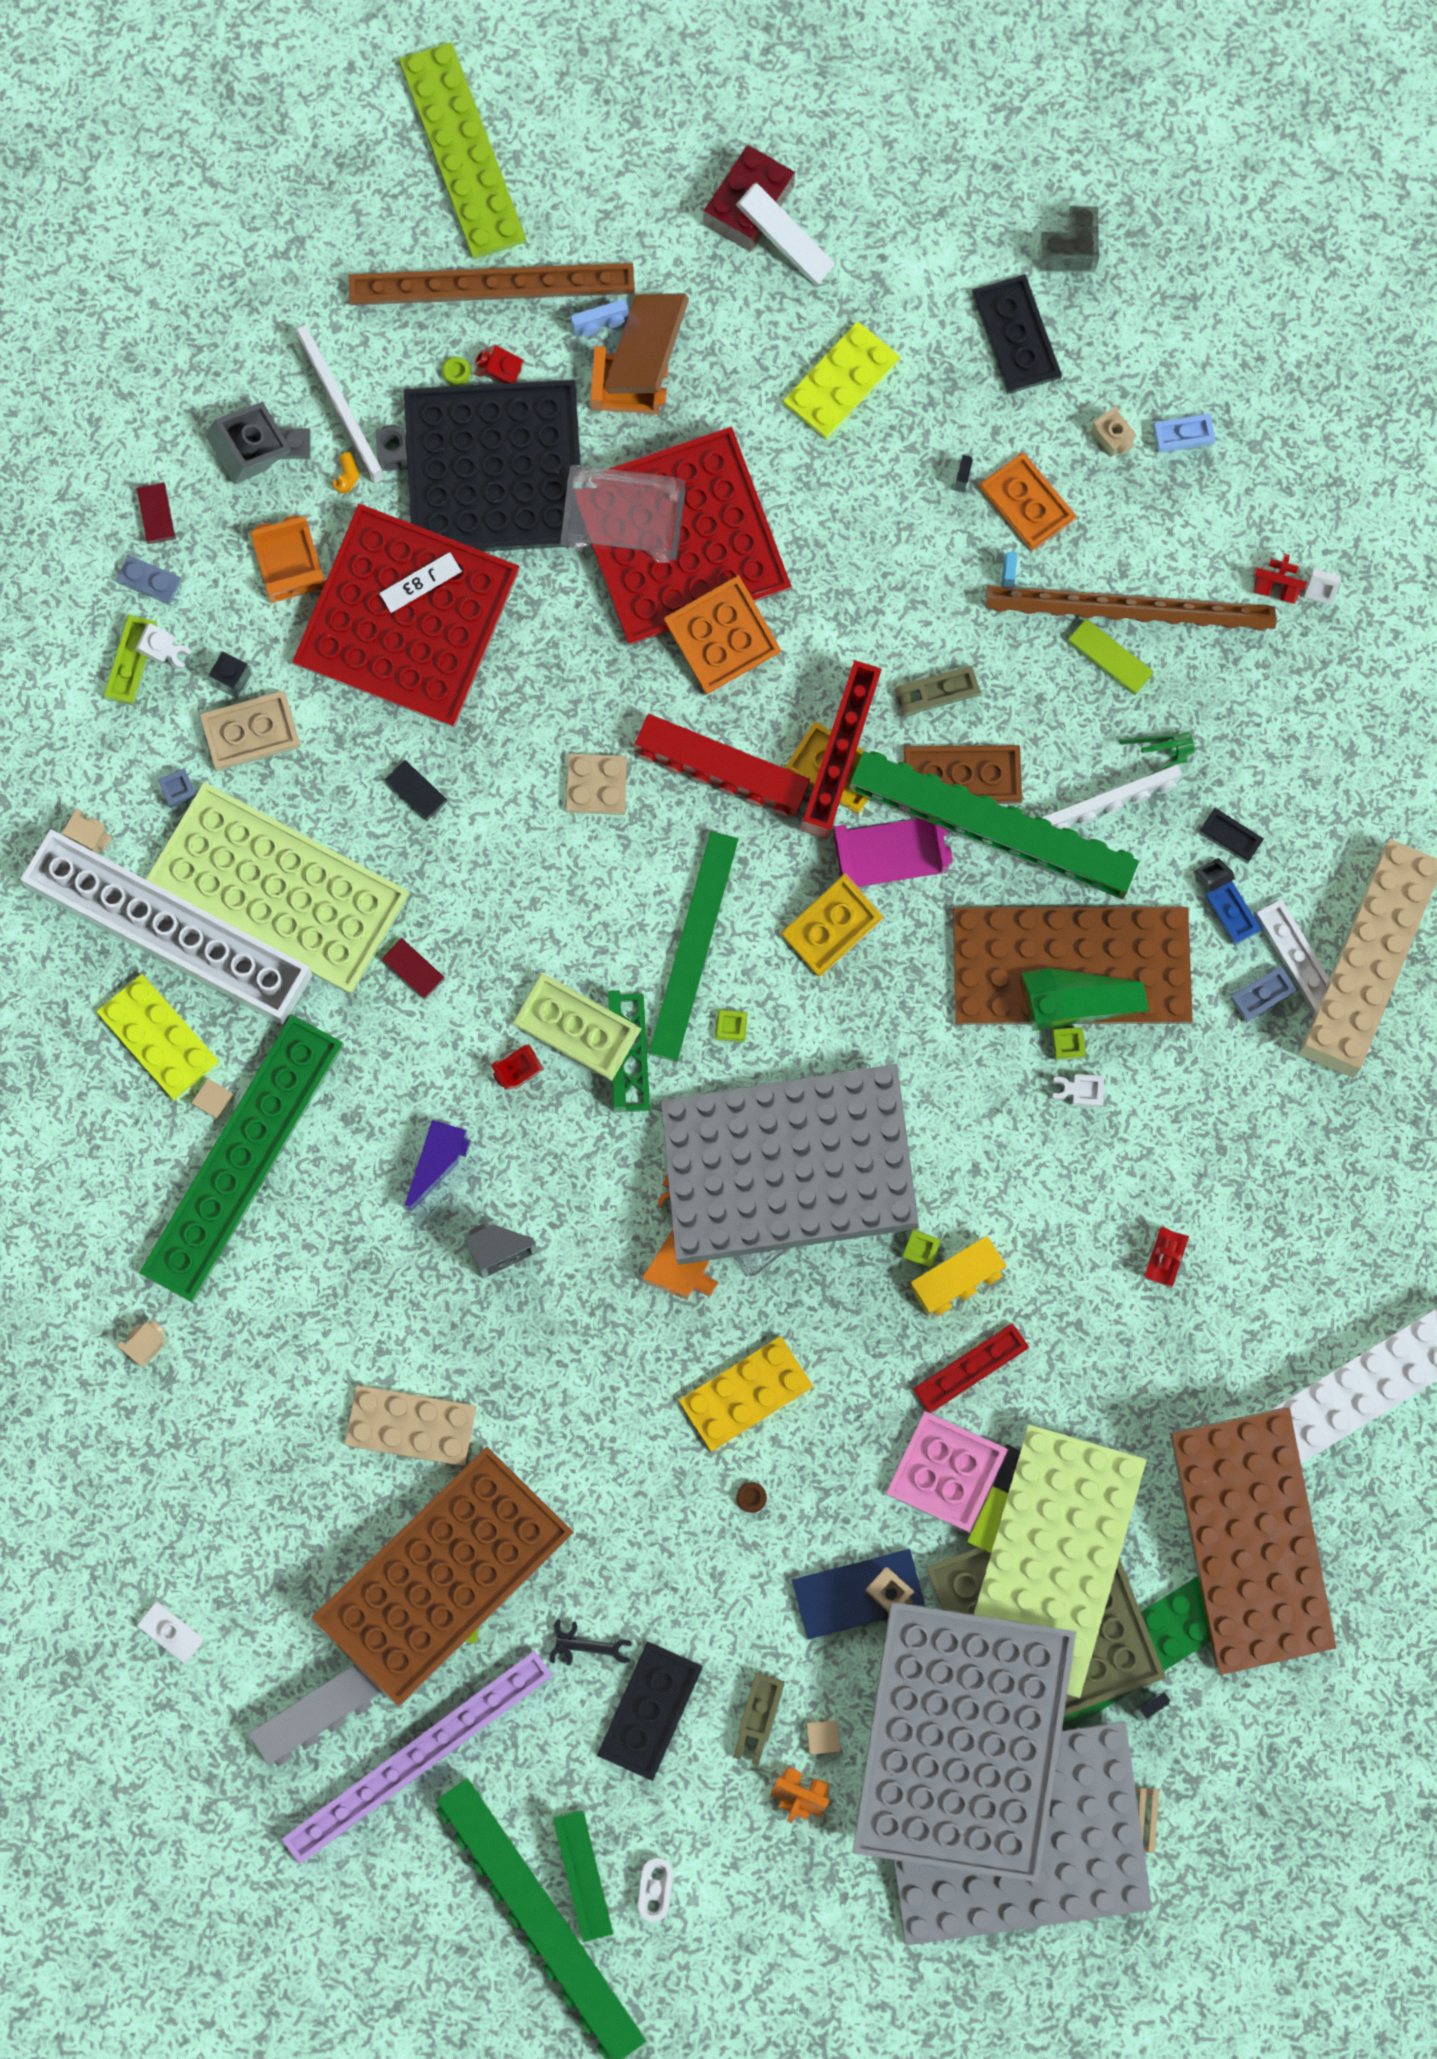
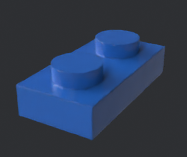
M1232 881L1211 893L1205 894L1204 897L1234 946L1261 931L1259 924Z

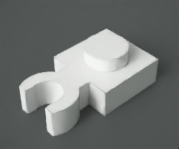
M151 623L146 625L135 648V651L159 664L163 663L167 658L169 664L176 669H181L185 666L183 662L177 659V653L186 656L191 653V650L184 645H173L175 636Z
M1074 1074L1073 1082H1069L1064 1077L1053 1078L1052 1084L1062 1085L1064 1092L1053 1093L1051 1099L1062 1101L1067 1097H1072V1106L1102 1108L1104 1076Z

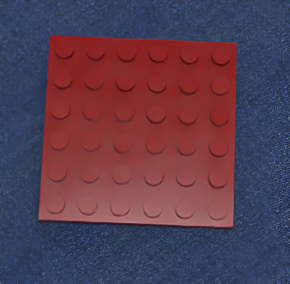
M732 426L569 482L572 495L628 646L669 632L663 618L738 575L754 602L792 588Z
M358 503L292 663L300 668L455 728L521 568L517 564ZM450 552L462 572L391 613L380 593Z

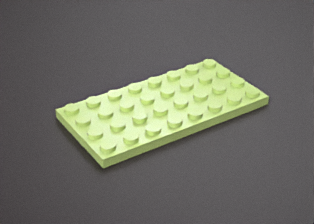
M206 782L202 784L146 878L147 881L309 966L313 975L350 995L353 994L410 895L408 890Z
M1028 1424L974 1615L1076 1631L1067 1695L1080 1699L1147 1459Z

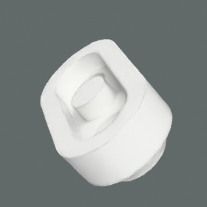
M661 1858L649 1860L642 1869L638 1911L649 1922L662 1920L669 1911L673 1869L666 1860ZM654 1868L662 1869V1879L654 1880L652 1878L651 1872ZM654 1899L659 1902L660 1907L656 1912L648 1910L647 1904L650 1900Z

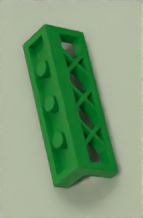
M620 990L608 991L609 1010L633 1024L639 1018V1027L642 1028L639 1033L640 1042L632 1050H629V1054L625 1057L613 1078L614 1113L650 1111L644 993L620 995ZM638 1001L639 1012L631 1021L621 1013V1002ZM640 1047L641 1058L635 1053ZM631 1056L642 1064V1070L634 1079L624 1071V1064ZM641 1076L643 1087L639 1083H637ZM625 1078H627L630 1081L626 1088ZM633 1085L643 1093L644 1104L626 1105L625 1094Z
M584 1810L554 1817L553 1822L583 1943L614 1934Z

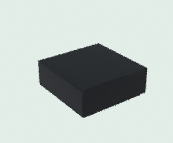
M962 455L954 491L965 492L973 462L971 456Z
M1216 858L1194 871L1196 879L1210 893L1235 879L1233 871L1220 858Z

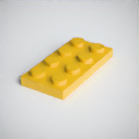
M779 1336L681 1398L679 1403L710 1452H713L803 1395L814 1386L783 1338Z

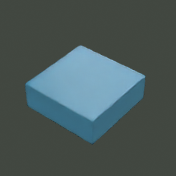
M1007 551L1005 554L1001 586H1014L1017 552Z

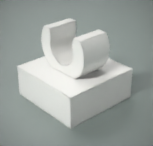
M1321 568L1313 569L1306 588L1305 598L1332 605L1342 576L1337 575L1335 572L1321 571Z

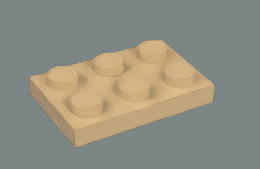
M285 690L200 714L216 771L301 748Z

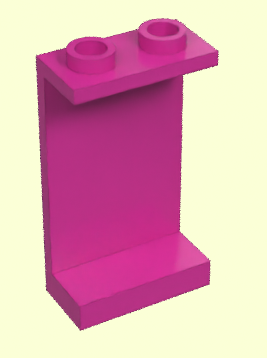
M922 819L847 830L846 824L834 826L833 838L840 876L847 874L858 887L947 873L949 864L953 863L950 846L945 847L943 837L947 836V829Z

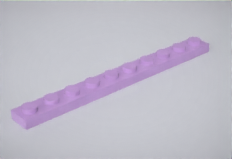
M533 1651L283 1837L282 1841L299 1865H301L553 1677L552 1673L536 1651Z

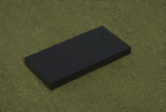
M1026 274L972 289L971 293L1007 394L1061 379L1062 373Z
M647 1641L596 1756L653 1781L703 1666Z

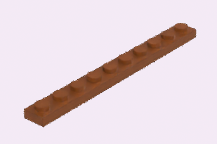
M633 263L349 274L350 305L635 294Z
M987 585L986 608L997 612L1018 610L1026 614L1046 612L1054 616L1073 614L1083 618L1101 616L1111 620L1129 618L1140 622H1151L1152 620L1165 621L1168 624L1184 622L1202 627L1212 624L1222 625L1230 629L1237 628L1238 626L1251 627L1258 631L1275 629L1277 622L1275 607L1269 605Z

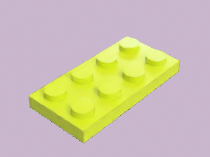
M857 321L783 400V405L826 440L900 361L901 356Z
M143 974L139 975L96 1011L173 1101L220 1063Z

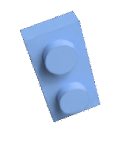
M625 299L572 315L571 328L574 336L582 335L583 337H588L595 334L600 328L607 326L609 328H616L623 325L629 315Z
M1210 414L1154 422L1153 424L1158 453L1213 445L1216 441Z

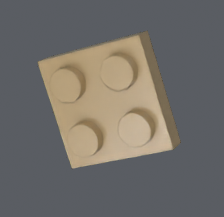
M569 754L566 813L625 815L627 756Z

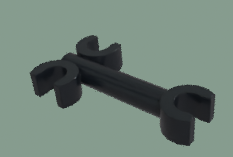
M556 1620L554 1629L557 1638L555 1649L550 1653L551 1663H555V1657L559 1652H564L567 1655L566 1665L570 1666L573 1662V1655L570 1650L614 1656L620 1663H628L630 1661V1658L619 1655V1648L624 1645L632 1646L631 1641L623 1639L614 1644L572 1638L577 1632V1622L572 1623L570 1632L563 1633L560 1630L561 1620Z

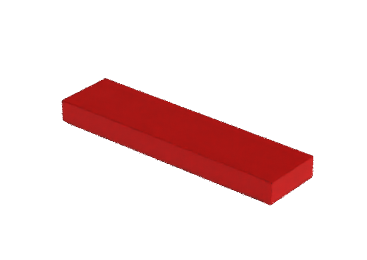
M1011 1323L912 1390L926 1411L931 1414L1030 1347L1015 1325Z

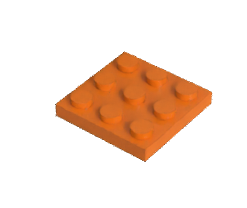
M739 575L663 618L665 625L706 695L782 652Z

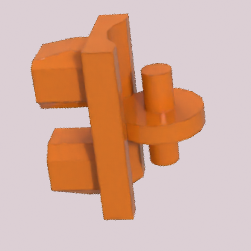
M787 1767L781 1778H777L770 1793V1796L781 1800L779 1808L789 1812L787 1822L792 1824L796 1816L807 1820L810 1813L821 1818L829 1803V1799H827L829 1784L814 1779L809 1790L798 1786L802 1773L794 1768Z

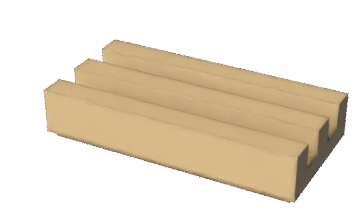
M1135 1788L1136 1794H1139L1138 1811L1142 1839L1144 1835L1146 1795L1151 1796L1148 1846H1144V1852L1155 1853L1159 1790Z

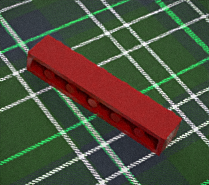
M857 660L853 662L800 829L802 832L825 839L829 838L882 668Z
M649 713L634 744V752L638 753L637 756L645 762L654 763V760L665 764L664 767L670 772L681 774V771L692 775L691 778L697 783L708 785V782L719 786V790L727 795L735 796V793L746 797L748 803L757 807H762L764 804L774 808L773 812L785 818H789L790 815L797 817L810 785V778Z

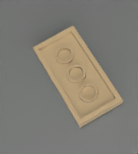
M356 1385L345 1446L466 1467L477 1406Z

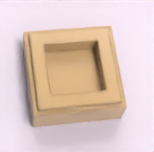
M207 1078L192 1101V1105L218 1120L234 1094Z
M838 1720L806 1723L809 1755L841 1752Z

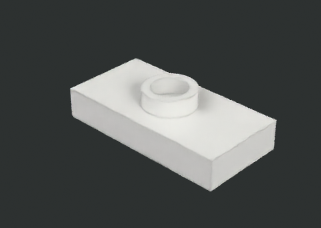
M157 1601L137 1625L184 1664L188 1663L205 1641L203 1637Z

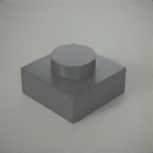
M281 428V433L291 448V451L282 459H311L310 428Z

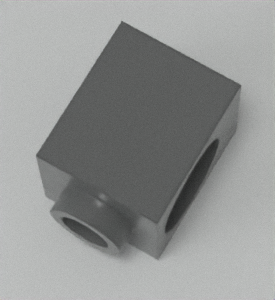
M386 425L382 429H376L377 457L382 471L408 469L405 427ZM390 443H396L399 445V447L393 451L385 449V447Z

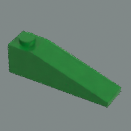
M1053 968L1021 973L1032 1031L1149 1011L1144 983L1140 981Z

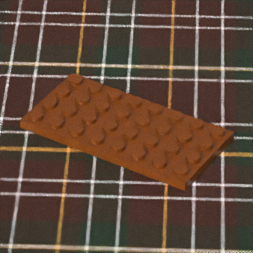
M1188 907L953 908L955 1025L1031 1024L1021 973L1048 968L1144 983L1149 1008L1148 1012L1079 1024H1191L1193 1022Z
M1284 1407L1170 1432L1216 1673L1224 1675L1336 1649L1290 1408Z
M486 1447L311 1617V1621L399 1708L574 1532L489 1447Z

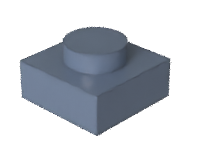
M185 768L158 779L170 808L192 800L196 796Z

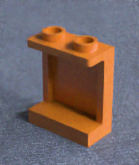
M595 346L591 410L659 414L660 405H666L667 388L660 387L659 393L608 394L604 387L615 354H607L606 347ZM668 366L664 375L666 379L668 378Z
M290 516L281 523L274 525L270 523L261 524L255 530L250 531L271 604L323 589L325 580L306 516Z

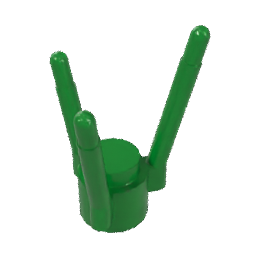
M1174 732L1166 735L1132 737L1119 740L1121 745L1165 741L1164 743L1141 748L1142 753L1166 749L1169 757H1175V759L1149 775L1177 764L1187 762V756L1195 752L1194 742L1189 732L1180 734Z

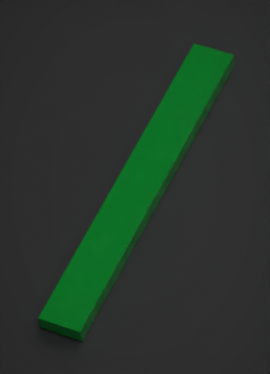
M710 831L649 1055L678 1062L739 838Z

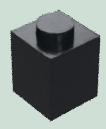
M222 651L208 677L213 687L237 699L250 678L251 672L247 663Z

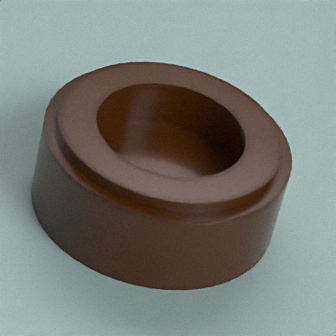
M748 1482L739 1488L736 1501L742 1511L757 1513L765 1506L767 1494L760 1484Z

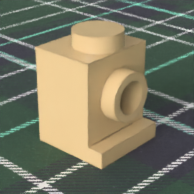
M1116 406L1094 421L1090 431L1111 457L1118 453L1124 455L1135 445L1134 440L1137 433L1120 415L1119 409ZM1116 428L1120 434H1114L1112 430Z
M78 808L62 832L63 836L97 854L100 850L104 852L112 839V836L103 829L104 825L92 817L86 820L85 815Z
M152 1319L143 1326L137 1325L127 1338L130 1341L126 1345L121 1341L117 1346L144 1369L168 1341L162 1336L166 1331Z
M888 1567L864 1591L888 1613L891 1601L910 1605L914 1602L909 1598L914 1591ZM887 1589H894L896 1591V1598L894 1600L886 1598L885 1592Z

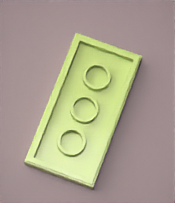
M544 973L540 974L513 1022V1025L610 1080H613L642 1029Z

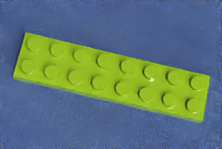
M449 42L399 58L400 66L473 260L526 243L525 233L453 43Z

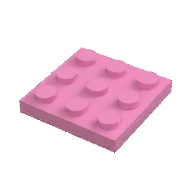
M924 1411L886 1495L970 1534L1007 1455L1008 1449Z

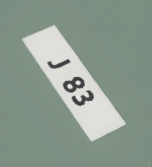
M449 552L384 590L380 595L392 613L462 571Z

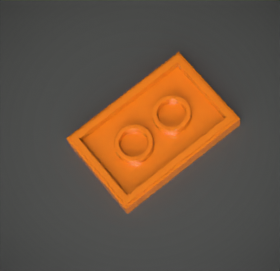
M1024 452L978 485L981 492L1031 552L1077 518L1076 514Z

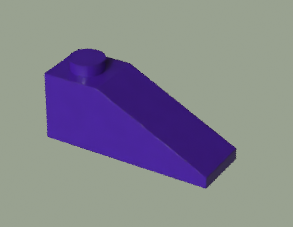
M432 1120L405 1202L406 1210L413 1211L459 1164L461 1156H467L471 1140L467 1139V1130Z

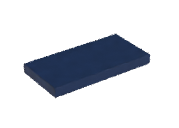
M906 1549L792 1579L807 1640L888 1619L889 1613L864 1592L886 1567L914 1591L909 1597L914 1601L911 1605L926 1607L911 1550ZM887 1589L885 1592L886 1598L894 1600L896 1598V1591L894 1589Z

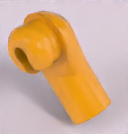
M351 452L339 456L343 472L338 477V480L334 479L333 487L340 494L351 492L360 477Z

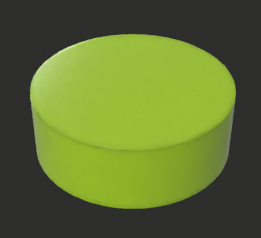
M452 357L446 360L442 367L444 380L451 386L466 384L471 377V368L468 361L462 357Z

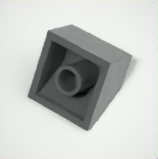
M263 401L215 419L206 434L207 440L233 484L260 474L291 451L290 446Z
M485 1224L476 1226L469 1231L470 1235L465 1237L468 1249L483 1279L538 1253L534 1238L493 1224L488 1227Z

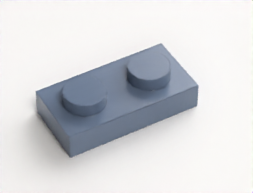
M130 555L127 556L116 578L118 584L167 605L171 604L182 581L181 577Z
M1280 966L1232 995L1230 999L1247 1023L1296 993L1297 989Z

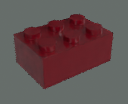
M747 144L703 210L702 225L751 253L763 232L736 206L751 186L757 183L781 207L795 185L796 172Z

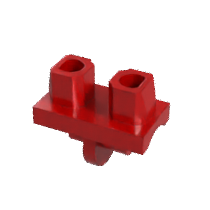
M1284 553L1281 561L1271 558L1269 562V567L1279 569L1278 573L1255 567L1253 576L1256 578L1253 593L1269 597L1273 582L1283 584L1279 600L1295 604L1300 591L1305 590L1307 581L1285 575L1286 571L1296 574L1299 566L1290 564V554Z
M1161 1226L1143 1278L1172 1288L1190 1236Z

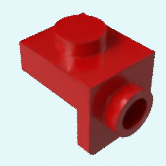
M495 344L482 349L475 359V365L477 366L474 375L478 377L488 375L501 383H516L524 360Z
M530 1044L522 1046L504 1060L495 1061L491 1064L494 1071V1079L505 1090L517 1089L544 1070Z

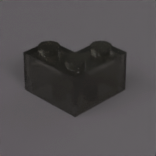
M1070 206L1066 218V232L1041 233L1038 245L1039 272L1095 273L1099 261L1098 206Z

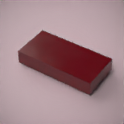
M165 482L136 488L147 544L175 540L176 535Z
M403 938L381 958L393 972L424 1000L445 980V977Z

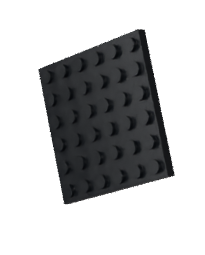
M575 379L403 389L410 521L412 524L483 552L586 546L585 527L569 486V482L582 478Z

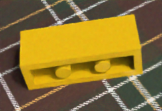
M985 1236L913 1280L909 1287L927 1316L935 1313L939 1317L953 1307L950 1303L959 1297L962 1301H965L978 1293L977 1286L984 1282L990 1286L1003 1277L1001 1272L1006 1268V1264L989 1237Z

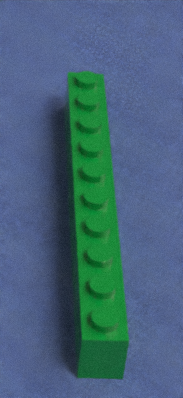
M863 752L850 783L849 791L1122 900L1127 894L1139 864V860L1134 859V855L1125 850L1114 851L1107 848L1104 842L1097 839L1086 840L1079 837V833L1072 829L1063 828L1061 830L1051 826L1052 823L1045 818L1035 817L1034 819L1026 816L1017 807L1008 806L1006 808L996 804L997 801L992 797L986 795L978 797L969 793V790L962 785L953 784L951 786L941 782L942 779L934 774L925 773L923 775L918 773L909 764L903 762L895 764L886 760L887 757L879 752Z
M466 1778L439 1797L437 1802L440 1806L436 1808L437 1813L445 1824L450 1821L458 1831L453 1836L463 1850L467 1848L471 1850L475 1856L471 1863L481 1877L487 1874L493 1883L489 1889L499 1903L504 1900L511 1909L506 1913L516 1929L521 1926L529 1936L524 1941L532 1953L537 1955L540 1952L546 1961V1964L542 1967L551 1981L559 1980L564 1988L560 1994L568 2006L572 2008L576 2005L582 2014V2017L578 2020L587 2034L595 2033L601 2042L596 2047L603 2058L624 2059L646 2043L647 2040L469 1778Z

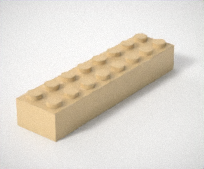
M1389 839L1376 863L1298 1055L1351 1078H1354L1360 1071L1437 882V858L1392 839Z

